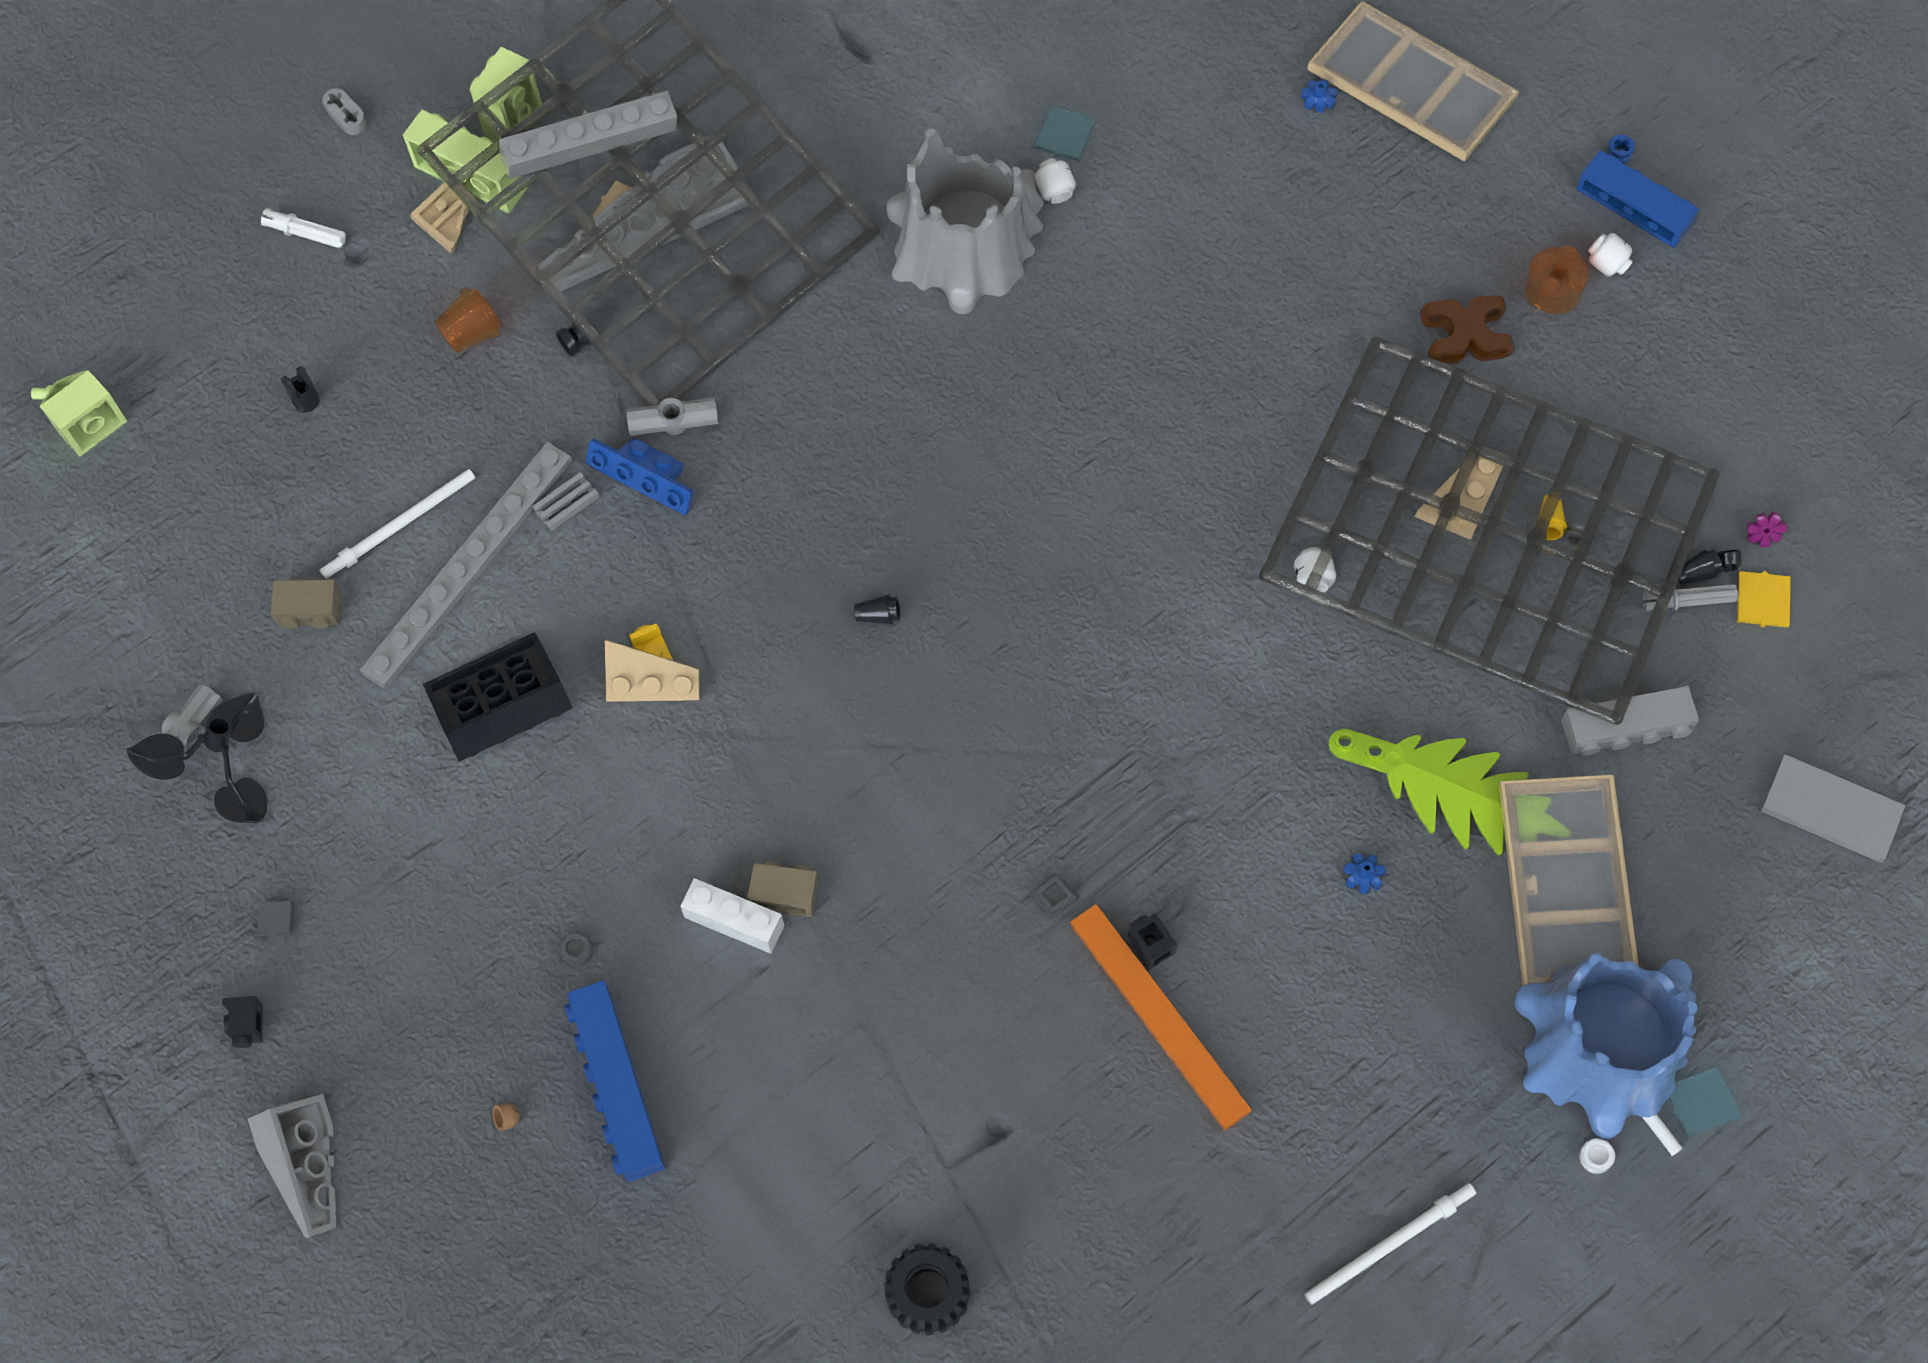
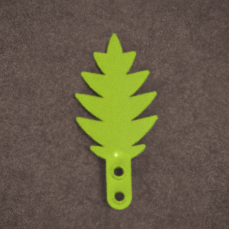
M1339 729L1330 736L1329 749L1335 757L1386 773L1395 799H1400L1403 781L1415 812L1430 834L1435 832L1436 799H1438L1442 813L1463 849L1469 848L1471 811L1474 821L1487 843L1497 855H1502L1504 825L1499 783L1501 781L1527 780L1529 776L1527 772L1503 773L1483 779L1499 760L1500 754L1498 752L1473 755L1450 763L1465 746V738L1437 741L1415 749L1421 741L1420 735L1405 738L1398 744L1350 729ZM1349 740L1350 745L1342 746L1339 741ZM1372 749H1377L1381 752V754L1378 756H1373L1370 754L1369 751ZM1514 796L1519 840L1521 843L1537 842V834L1553 838L1570 837L1571 833L1563 825L1545 814V811L1552 802L1550 798Z

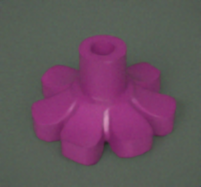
M1772 512L1769 516L1760 513L1756 515V522L1748 523L1747 531L1749 534L1747 536L1751 543L1759 541L1761 548H1767L1770 546L1771 539L1776 543L1783 538L1781 533L1787 531V525L1785 521H1780V515L1776 512Z

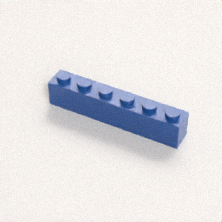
M603 980L568 992L567 995L570 1003L565 1005L566 1013L570 1023L576 1022L579 1033L574 1034V1039L579 1053H586L588 1063L584 1064L583 1068L588 1082H595L598 1093L592 1096L598 1114L604 1112L607 1124L602 1125L607 1144L613 1143L616 1150V1155L611 1156L617 1175L623 1174L627 1182H631L665 1170L608 986Z

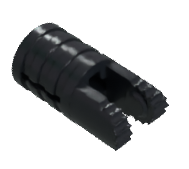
M299 366L296 368L297 376L291 379L284 376L281 378V381L294 407L300 412H311L319 405L320 397L305 368Z

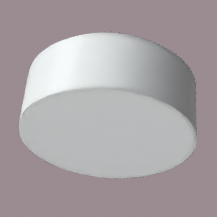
M1595 1138L1583 1145L1579 1158L1582 1166L1587 1171L1600 1174L1606 1172L1613 1165L1615 1152L1610 1143L1603 1139Z

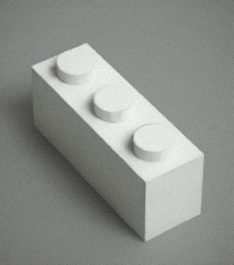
M695 878L680 906L686 919L770 954L785 926L782 914Z

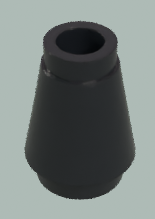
M1704 549L1678 567H1675L1673 571L1678 583L1682 585L1716 578L1718 573L1723 572V566L1714 549L1710 551Z
M890 594L856 603L854 605L855 619L857 622L893 624V621H900L899 599L897 596L891 597Z

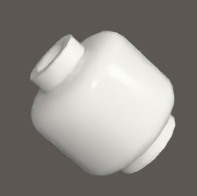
M1053 158L1043 161L1039 166L1040 169L1037 170L1034 176L1041 197L1046 201H1051L1053 204L1062 203L1071 198L1072 192L1076 187V181L1069 165L1064 161H1056Z
M1604 233L1601 234L1588 249L1590 253L1589 262L1607 277L1614 275L1616 272L1622 275L1633 262L1629 259L1632 254L1631 246L1615 233H1610L1607 236Z
M1318 547L1307 548L1294 561V571L1300 589L1313 594H1322L1335 583L1337 574L1333 558L1327 551Z

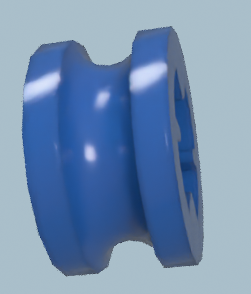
M1616 135L1610 140L1606 154L1615 156L1624 164L1632 157L1635 149L1634 141L1627 135ZM1622 147H1624V148L1626 149L1625 151H1624V150H1620V151H1617V150H1616V148L1620 149V148H1622Z

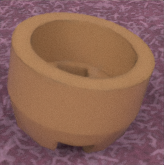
M511 1103L494 1105L492 1111L493 1121L499 1131L511 1129L519 1122L520 1113L517 1112L516 1105Z

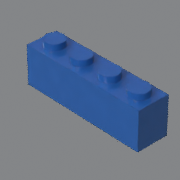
M1601 150L1582 172L1576 190L1673 248L1677 246L1691 228L1699 211V208L1695 207L1690 201L1680 198L1670 192L1665 186L1653 182L1640 171L1628 167L1615 156L1608 155Z

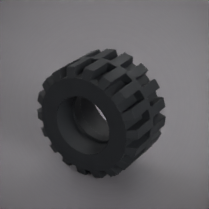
M921 1243L914 1245L915 1249L910 1251L906 1248L901 1252V1257L894 1258L891 1262L892 1267L890 1270H887L885 1276L884 1292L890 1313L894 1319L898 1320L899 1325L904 1329L906 1327L911 1329L912 1333L919 1335V1332H923L926 1336H929L937 1331H940V1334L946 1332L947 1327L951 1325L954 1327L959 1322L960 1316H964L970 1299V1285L966 1268L961 1264V1260L956 1254L953 1256L950 1250L944 1246L940 1249L937 1248L936 1244L929 1243V1247H922ZM926 1271L941 1275L948 1287L945 1299L940 1304L930 1308H923L913 1304L907 1294V1287L911 1279L917 1274Z

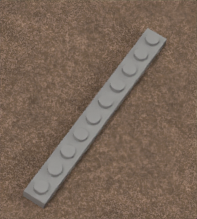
M549 442L542 447L360 668L363 675L387 690L533 511L532 506L543 499L573 462L570 455Z

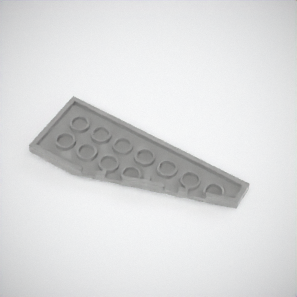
M718 133L712 134L662 158L659 161L658 167L651 173L646 172L640 177V182L629 192L625 190L593 218L594 222L585 230L581 228L575 233L574 239L563 249L559 247L534 269L535 274L547 297H550L756 203L755 196Z

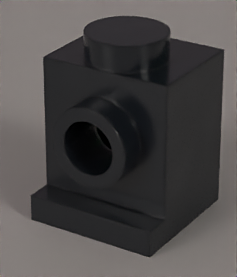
M1156 913L1150 917L1143 915L1130 924L1131 928L1128 930V938L1145 962L1148 970L1176 953L1177 944ZM1150 937L1153 938L1156 941V943L1152 944L1151 946L1146 945L1144 940Z
M256 996L222 998V1005L228 1010V1015L224 1016L223 1021L224 1031L232 1039V1047L247 1048L251 1047L252 1043L262 1042L263 1004Z

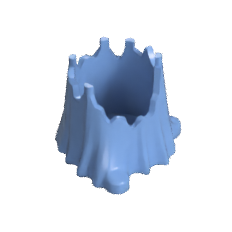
M1598 952L1576 964L1562 965L1548 983H1530L1522 986L1514 998V1005L1516 1010L1522 1016L1528 1018L1536 1029L1534 1039L1524 1049L1528 1064L1527 1074L1523 1081L1525 1090L1531 1093H1544L1558 1106L1568 1102L1581 1104L1587 1113L1592 1131L1603 1139H1610L1619 1134L1628 1116L1638 1115L1649 1118L1658 1114L1662 1105L1676 1089V1071L1687 1064L1688 1058L1686 1053L1693 1041L1691 1037L1697 1030L1694 1026V1014L1697 1012L1698 1006L1695 1003L1696 994L1691 988L1692 971L1690 966L1680 959H1670L1662 964L1658 971L1641 969L1634 962L1609 961L1607 957L1602 958Z

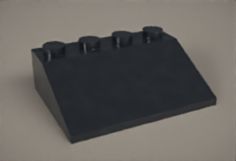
M535 632L423 684L443 731L459 762L573 709L566 691Z

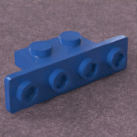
M635 438L619 450L597 439H592L589 442L586 456V464L683 515L689 512L693 489L674 480L682 473L684 463Z

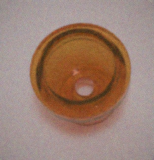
M466 286L460 290L461 294L434 320L436 326L456 353L490 338L496 339L502 335L500 328L503 327V324L477 288L471 290Z

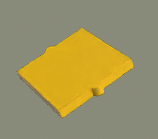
M1739 571L1737 622L1759 624L1762 628L1766 625L1789 627L1790 576L1768 574L1767 571L1762 573Z

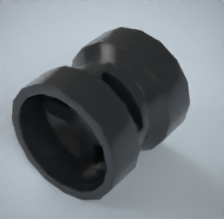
M580 316L572 321L570 327H563L555 332L561 346L571 357L579 353L582 346H589L596 341L593 331Z

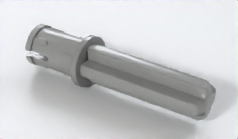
M1728 584L1676 589L1674 586L1670 590L1643 592V600L1655 599L1656 602L1643 603L1645 611L1669 608L1677 611L1680 607L1733 603L1738 599V590L1736 585Z

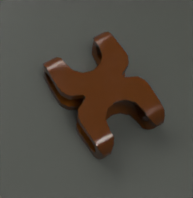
M1497 295L1475 297L1470 301L1468 309H1464L1459 301L1453 299L1427 303L1420 311L1423 324L1426 327L1442 328L1450 336L1431 344L1428 351L1429 361L1434 365L1459 364L1464 360L1467 351L1479 361L1503 359L1511 355L1515 349L1512 337L1507 333L1492 332L1485 325L1486 323L1499 320L1506 310L1504 298Z

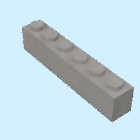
M664 91L499 139V153L508 178L512 179L675 131L677 115L668 91Z

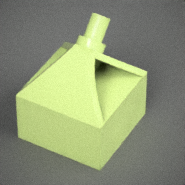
M89 370L64 377L53 385H47L46 388L33 387L31 390L32 399L43 400L40 408L57 432L79 457L127 422L109 392Z

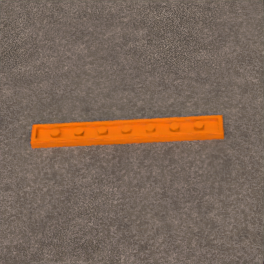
M1097 904L1070 921V926L1223 1130L1226 1131L1250 1114L1252 1109Z

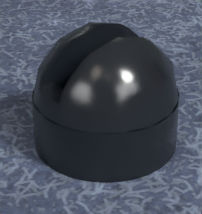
M1741 550L1717 552L1724 572L1735 571L1741 565Z

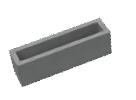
M1689 686L1569 708L1563 715L1561 722L1571 755L1582 753L1583 756L1598 753L1600 749L1612 747L1613 750H1620L1635 742L1642 741L1643 744H1651L1659 741L1662 737L1672 735L1673 738L1686 737L1694 730L1699 722V717Z

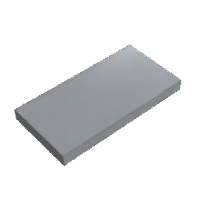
M1784 754L1761 812L1883 863L1906 805Z

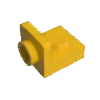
M657 623L640 626L634 633L629 635L634 648L673 660Z

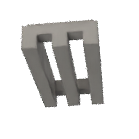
M580 472L532 507L550 531H553L598 499L599 494ZM585 491L588 492L585 496L577 500L575 503L570 505L568 508L563 510L554 518H552L551 520L549 519L550 516L559 511L561 508L567 507L569 504L572 503L574 499L583 494Z

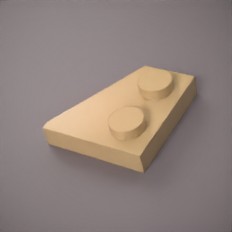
M449 177L410 214L411 219L452 254L456 249L472 202V194L452 177Z

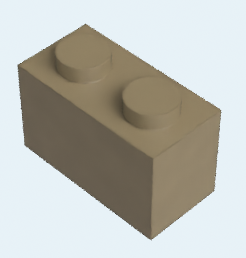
M334 579L273 581L270 614L278 626L285 629H296L298 626H312L324 629L329 627V625H339L341 590Z
M764 861L762 864L754 863L747 900L777 913L813 917L819 885L817 871H813L812 868L804 865H795L794 868L781 867V864L774 861Z

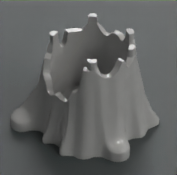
M926 130L925 140L917 157L907 165L905 191L893 195L889 198L886 205L888 218L893 223L902 227L900 237L894 248L897 261L892 271L893 279L899 282H912L923 291L931 287L941 288L947 296L951 309L958 314H967L974 310L981 296L1006 295L1024 274V260L1031 257L1035 252L1030 238L1034 234L1040 233L1043 229V224L1036 215L1042 209L1044 199L1037 188L1034 179L1035 172L1029 169L1020 170L1019 167L1015 166L1012 167L1011 171L1008 165L1001 160L996 159L992 163H986L976 154H971L970 156L956 155L952 147L943 146L942 139L936 130Z

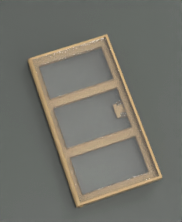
M1363 1L1310 60L1307 70L1329 81V83L1464 162L1519 94V91Z
M1614 775L1501 781L1499 783L1522 986L1530 983H1548L1562 965L1576 964L1598 952L1602 958L1607 957L1609 961H1630L1639 966Z

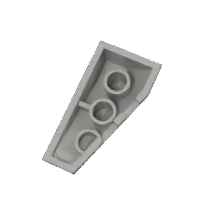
M321 1094L274 1107L248 1118L257 1151L305 1238L335 1229V1188L331 1185V1168L334 1167V1156L330 1155V1137H333V1124L324 1095Z

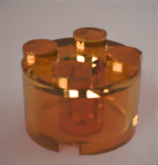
M1572 246L1550 247L1535 254L1531 261L1524 286L1528 301L1534 307H1538L1546 311L1545 313L1553 315L1564 314L1573 310L1583 296L1589 277L1585 260L1578 254L1577 249Z

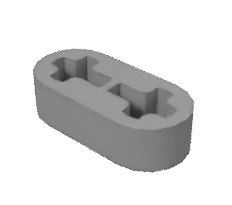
M335 88L328 90L323 95L322 103L326 112L345 133L358 135L366 129L367 121L362 109L345 91ZM332 102H341L343 107L339 108L335 103L332 104ZM350 115L354 120L358 121L355 123L348 121L347 116Z

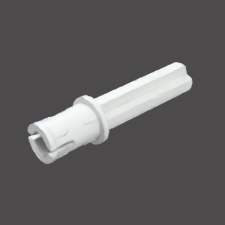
M266 208L262 213L269 218H273L271 220L261 217L262 226L283 231L287 236L293 234L336 248H342L346 242V234L343 231L296 218V215L293 213L287 215Z

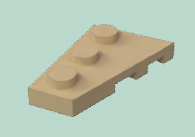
M1476 450L1416 511L1415 517L1471 540L1505 461Z
M605 639L606 702L700 700V668Z

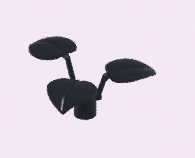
M257 693L242 695L218 706L206 723L205 733L198 735L197 740L186 753H184L182 742L170 734L151 735L127 749L129 759L139 771L154 779L169 780L180 776L184 772L185 765L183 760L189 759L198 747L204 743L210 751H221L223 754L225 777L228 786L220 788L215 794L214 806L217 812L229 821L253 824L261 822L267 813V797L260 784L251 778H242L235 784L232 781L228 753L230 737L237 742H249L259 737L263 731L264 717Z

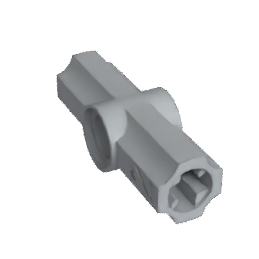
M715 397L682 402L676 398H667L660 402L659 405L630 408L626 412L630 436L663 431L670 435H678L685 431L686 428L719 424ZM672 414H677V415H678L676 418H673V419H668V418H667L668 416H670V415H672Z
M199 684L180 710H174L167 716L162 725V734H170L178 738L184 745L185 752L187 748L190 749L195 743L199 734H204V725L210 719L212 712L223 702V699L210 688Z

